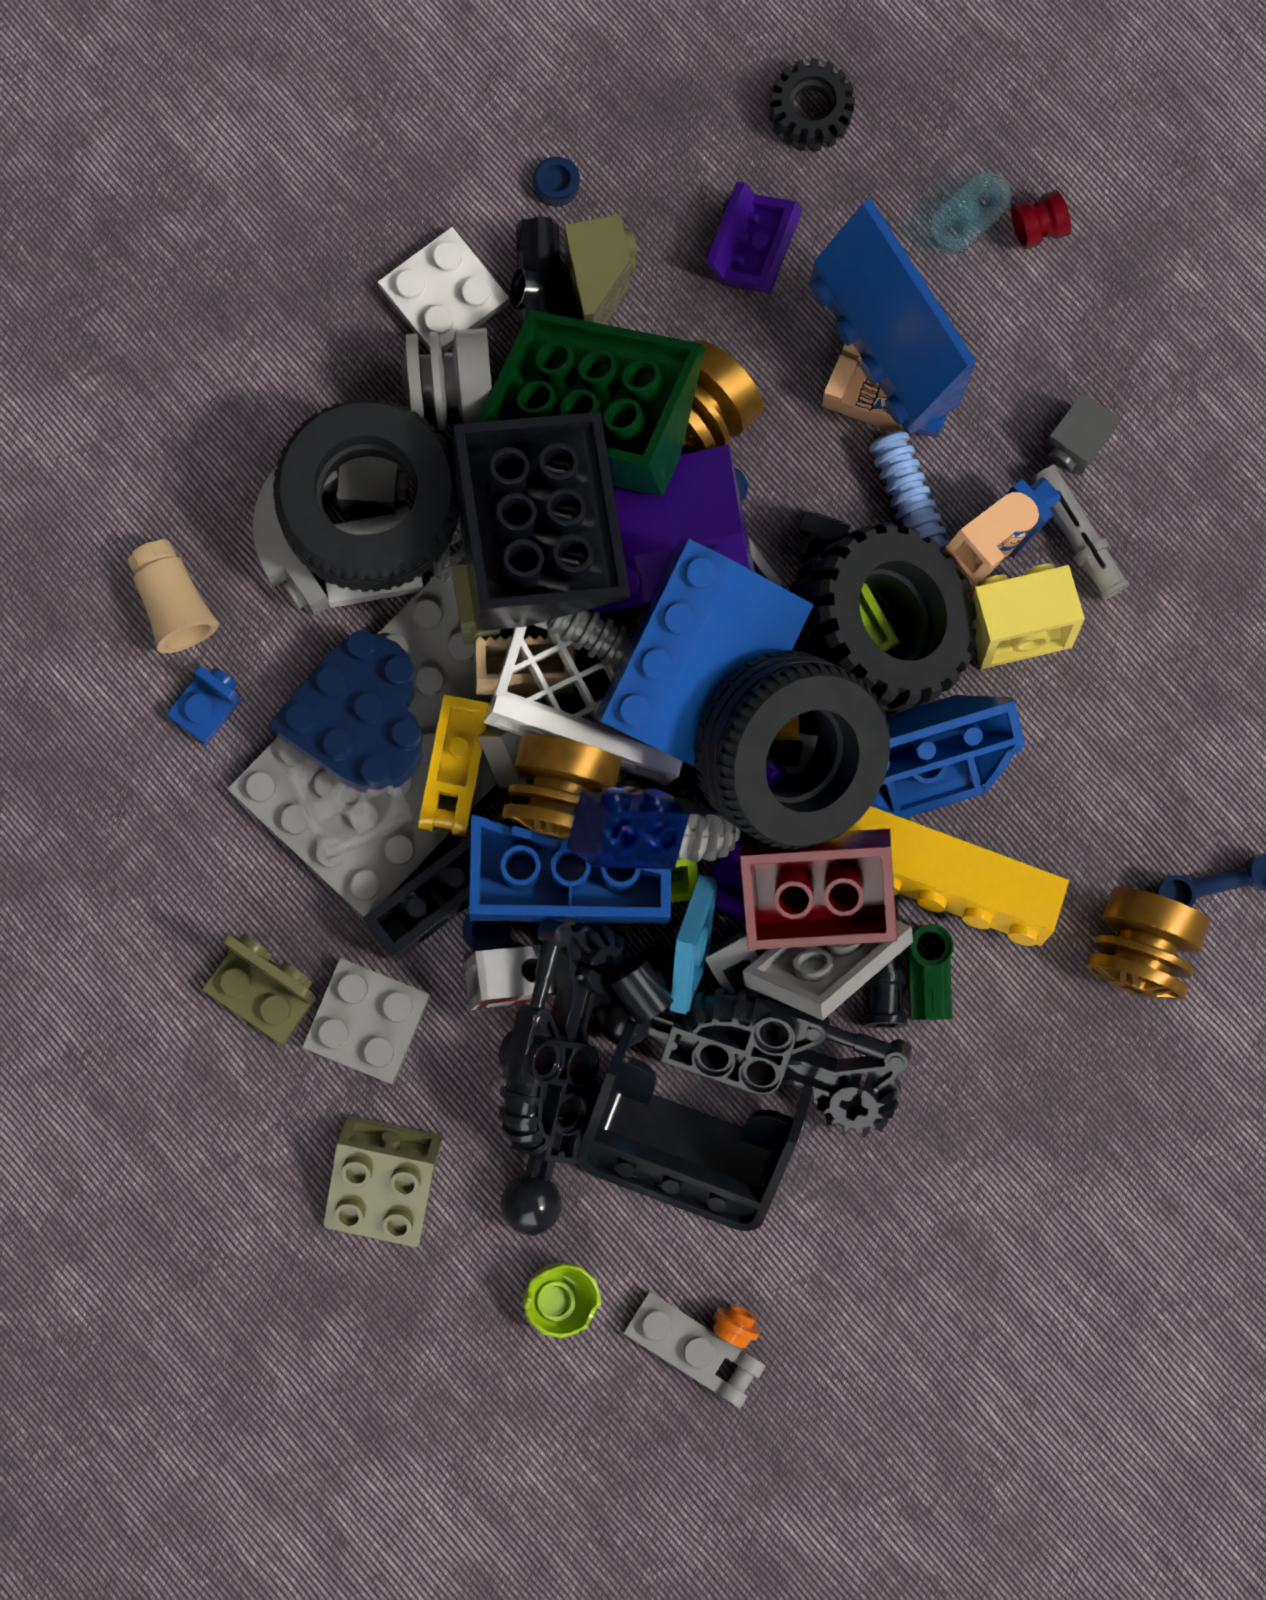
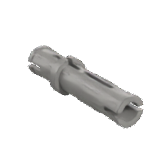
M1056 464L1038 472L1030 479V482L1034 484L1044 477L1061 496V502L1059 501L1050 510L1054 513V520L1076 552L1073 558L1077 565H1084L1102 594L1103 600H1107L1122 592L1130 583L1125 579L1108 551L1111 547L1106 538L1100 539L1082 510L1081 505L1059 473Z

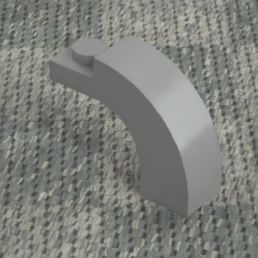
M276 465L265 480L254 509L253 538L256 553L272 588L289 578L290 581L284 584V587L296 606L300 609L307 605L312 614L316 616L330 607L329 601L312 573L307 569V566L303 565L292 552L283 535L273 497L275 469H278ZM333 471L323 486L322 501L337 492L339 476L336 471Z

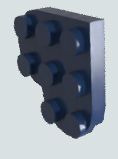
M366 630L354 632L347 640L342 641L331 650L268 724L270 731L346 786L362 793H368L367 789L381 790L389 786H393V789L400 787L415 774L423 759V735L416 717L408 709L416 693L414 687L416 674L410 657L397 642L381 635H373Z

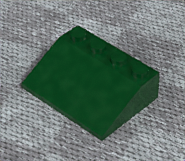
M530 310L477 422L601 411L612 485L663 497L681 457L705 348L701 343Z

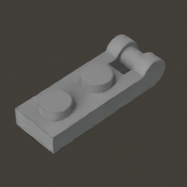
M650 1291L623 1332L624 1335L740 1409L748 1397L744 1393L754 1376L759 1379L766 1368V1365L725 1341L716 1333ZM725 1358L738 1365L728 1382L715 1375Z

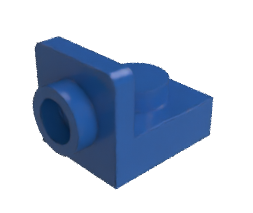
M198 665L193 671L196 677L166 715L207 746L241 703V699L237 692L233 690L237 682L216 666L209 672L201 665Z

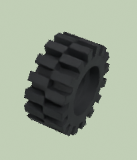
M811 58L809 66H804L803 59L796 61L793 70L787 66L781 73V79L776 78L769 105L770 121H774L773 130L776 135L784 134L783 142L790 146L792 141L798 142L797 150L805 151L806 145H812L813 152L821 151L822 144L824 143L830 148L835 145L837 137L843 138L847 127L850 126L855 105V97H852L854 88L851 82L845 83L846 74L842 69L837 74L833 72L834 64L829 61L826 62L824 68L818 66L819 59ZM804 91H817L827 98L830 109L821 119L807 120L796 112L794 108L795 98Z

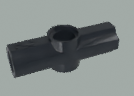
M537 216L531 219H522L516 225L517 269L511 281L510 299L513 308L519 309L520 330L530 310L562 316L568 302L569 278L560 269L559 225L555 224L552 218Z

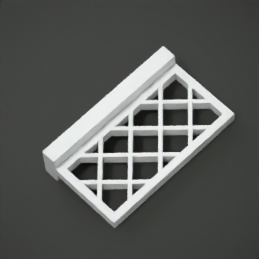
M548 621L534 625L547 630L546 624ZM527 626L514 628L492 701L488 704L483 723L520 736L525 734H543L578 741L603 749L622 759L621 771L665 786L679 777L683 761L594 719L602 701L595 703L583 678L604 669L610 681H612L616 673L613 671L612 664L608 663L604 666L598 663L579 673L567 650L574 642L570 640L566 643L562 642L557 632L553 635L549 634L554 647L533 656L524 640ZM520 651L525 661L515 665ZM555 653H559L571 677L549 687L537 662ZM528 667L541 691L528 698H524L507 692L512 674ZM574 683L587 708L575 714H570L560 709L553 693ZM545 698L548 706L536 701ZM591 714L594 722L582 717Z

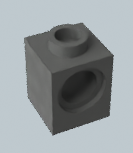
M1082 392L1051 433L1043 449L1049 453V459L1057 467L1066 472L1073 470L1081 476L1112 435L1121 419Z

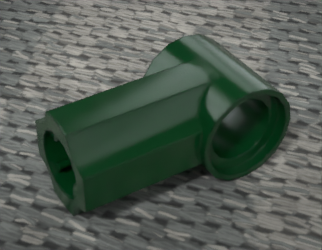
M928 924L912 930L913 942L904 949L908 971L909 1020L952 1019L951 955L954 947L952 936L940 925ZM924 933L935 936L939 941V954L932 961L921 957L917 950V941Z

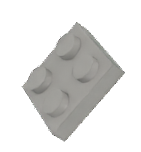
M340 958L302 1048L394 1086L431 995Z

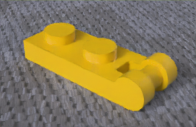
M443 695L418 829L433 831L434 827L452 830V835L467 837L483 755V748L478 736L488 730V724L483 723L489 703ZM440 794L458 798L456 811L438 808Z

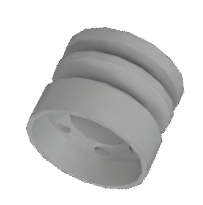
M487 328L456 330L453 352L443 353L437 332L429 333L431 354L420 353L418 333L406 334V346L401 361L405 407H408L411 412L415 411L421 418L425 419L426 412L436 411L438 432L446 431L448 410L458 409L461 424L476 423L492 391Z

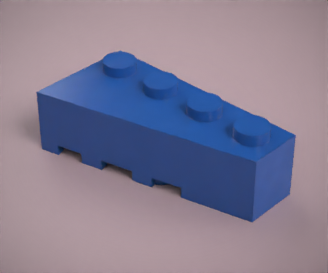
M471 814L470 921L542 922L544 919L550 918L570 923L668 924L671 918V868L610 851L605 852L581 845V843L566 839L560 840L534 833L532 830L500 824Z

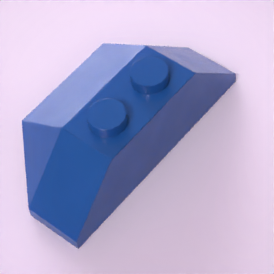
M953 695L895 715L886 716L890 732V757L885 779L871 806L901 818H907L986 794L1004 772L1015 753L1018 754L1025 745L1013 697Z

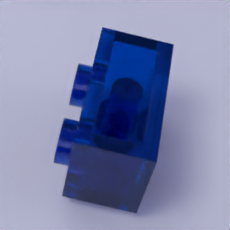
M604 787L602 792L581 791L567 849L593 867L675 870L690 813L673 803L672 795L657 789H644L643 794H631L626 790L616 787Z

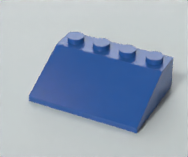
M870 198L860 205L816 258L811 274L812 280L809 282V285L818 303L823 307L828 304L836 316L837 320L834 321V324L843 342L847 346L853 344L861 355L862 359L859 363L868 381L872 385L878 383L886 394L885 405L893 420L898 425L904 423L910 434L960 405L976 360Z
M680 539L594 719L694 767V741L697 735V726L712 694L716 692L727 676L731 673L733 674L738 667L743 666L746 662L753 661L756 657L764 656L766 653L792 650L814 604L691 539Z

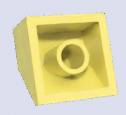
M1051 563L1042 564L1029 569L1026 575L1008 579L1007 575L1004 574L988 577L979 583L980 586L975 587L970 604L975 603L976 619L973 620V627L977 629L975 642L980 670L1073 647L1085 617L1069 565L1055 568L1054 564Z

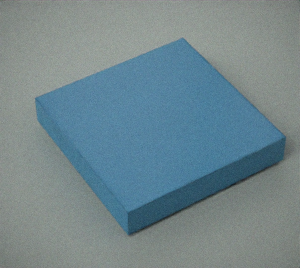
M699 875L676 939L671 992L674 1000L670 1005V1011L686 1015L687 1012H690L707 963L704 958L712 946L718 885L716 878Z

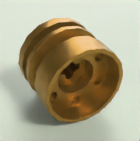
M704 340L693 341L703 344L705 352L681 455L730 444V436H739L764 411L760 392L746 370L728 353Z
M543 734L522 735L514 768L519 773L532 779L533 784L509 785L508 796L524 804H504L501 818L513 826L532 830L534 833L560 840L566 839L591 845L601 844L604 828L587 820H607L609 809L591 800L590 796L614 794L622 759L603 749L578 741Z
M1114 887L1111 890L1102 920L1120 932V935L1096 936L1093 944L1106 954H1090L1086 968L1099 977L1106 979L1113 986L1148 998L1158 997L1176 1001L1184 1000L1188 987L1184 982L1175 977L1189 978L1193 975L1194 968L1191 964L1176 956V952L1197 953L1201 951L1210 924L1209 918L1192 907L1161 895L1128 887Z

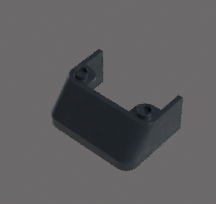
M627 1019L578 1152L579 1164L587 1173L597 1178L740 1231H752L759 1228L766 1217L796 1147L814 1088L804 1085L791 1117L774 1110H758L748 1117L745 1127L742 1128L654 1095L657 1077L653 1069L645 1062L625 1055L636 1026L635 1021Z

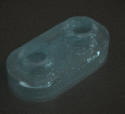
M981 173L968 181L934 214L929 229L933 245L941 252L952 255L968 250L1006 213L1011 200V191L1007 182L1002 177L993 173ZM987 196L993 201V205L983 207L978 203L977 198ZM955 227L960 231L961 235L957 238H951L946 235L944 229Z

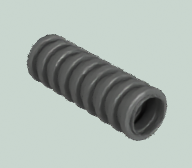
M585 610L548 620L546 624V632L553 635L557 632L560 634L562 642L566 643L568 640L574 642V649L580 650L583 647L587 650L586 655L593 658L595 655L600 657V664L604 666L608 663L614 665V672L617 671L635 634H627V627L620 625L618 628L613 626L614 620L610 617L605 620L601 619V613L598 610H593L592 612Z

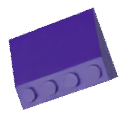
M729 444L681 455L663 497L613 486L630 598L592 608L588 611L598 610L601 613L600 618L605 620L608 617L611 619L619 618L642 608H647L680 539H691L755 572Z

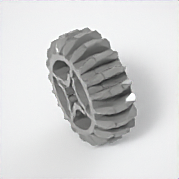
M631 775L626 780L620 782L618 791L615 792L611 811L613 815L611 825L616 828V833L619 836L627 838V842L630 845L641 846L644 852L652 851L660 854V857H674L678 861L680 859H690L693 862H698L700 859L714 861L717 857L728 856L729 852L735 849L736 841H739L741 834L739 828L725 820L710 806L708 800L702 794L703 791L697 788L699 780L694 779L693 776L685 777L679 775V777L665 786L636 775Z

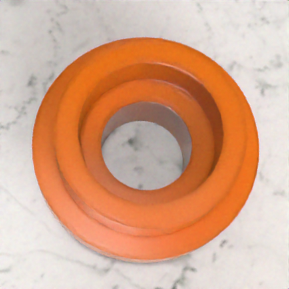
M731 1304L729 1309L718 1307L714 1313L716 1322L712 1327L713 1331L732 1345L747 1348L749 1342L757 1340L761 1333L760 1329L754 1324L757 1318L741 1306Z

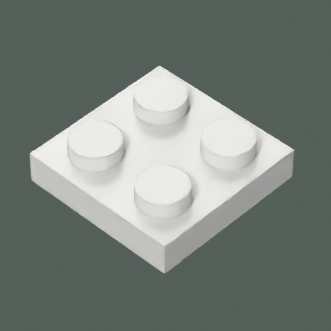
M453 227L378 281L380 290L411 329L418 333L419 339L429 351L430 332L438 333L444 353L454 345L456 330L476 329L510 304L508 295Z

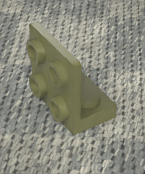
M243 933L239 940L227 934L222 943L230 951L202 990L284 1046L317 999L309 990L313 982L285 961L279 968L268 962L273 955Z
M348 1115L336 1146L323 1223L324 1227L330 1230L418 1247L422 1237L432 1177L440 1154L443 1135Z

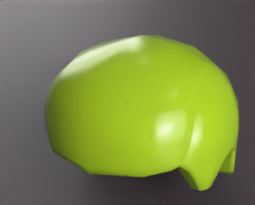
M561 1261L547 1264L535 1272L524 1290L522 1304L528 1322L539 1332L546 1336L563 1339L588 1328L597 1309L601 1307L602 1299L594 1277L581 1266Z

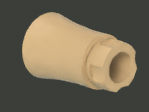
M166 539L145 543L132 551L128 562L135 575L133 581L141 596L152 627L157 651L160 653L182 651L210 637L218 629L219 622L203 601L182 559L177 557L171 543Z

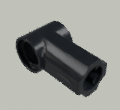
M658 943L644 949L634 963L620 971L609 982L638 1025L656 1017L668 1008L674 1000L669 993L672 988L675 949L673 947L666 948Z

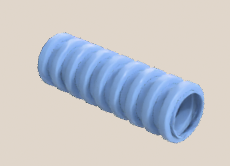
M895 431L879 437L869 446V452L877 456L874 464L876 468L882 469V472L879 474L880 480L887 482V486L884 489L885 493L893 497L890 500L891 508L898 510L895 515L896 521L902 522L903 526L919 531L920 539L927 536L941 546L939 551L942 552L950 541L944 539V536L947 534L946 528L939 526V522L942 520L941 515L933 511L936 507L935 500H929L928 498L931 493L930 487L923 485L926 477L924 473L917 470L921 464L918 459H913L912 457L915 449L912 445L907 444L910 439L907 432Z

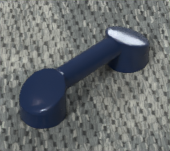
M1266 853L1252 856L1244 867L1192 880L1181 875H1168L1159 881L1155 894L1193 907L1196 898L1248 885L1254 889L1266 891Z

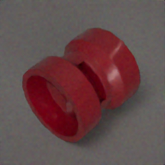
M1058 190L1043 194L1034 205L1029 201H1022L1011 205L1010 211L1013 228L1020 245L1024 249L1040 245L1043 237L1059 239L1071 234L1072 225L1069 211L1063 196Z

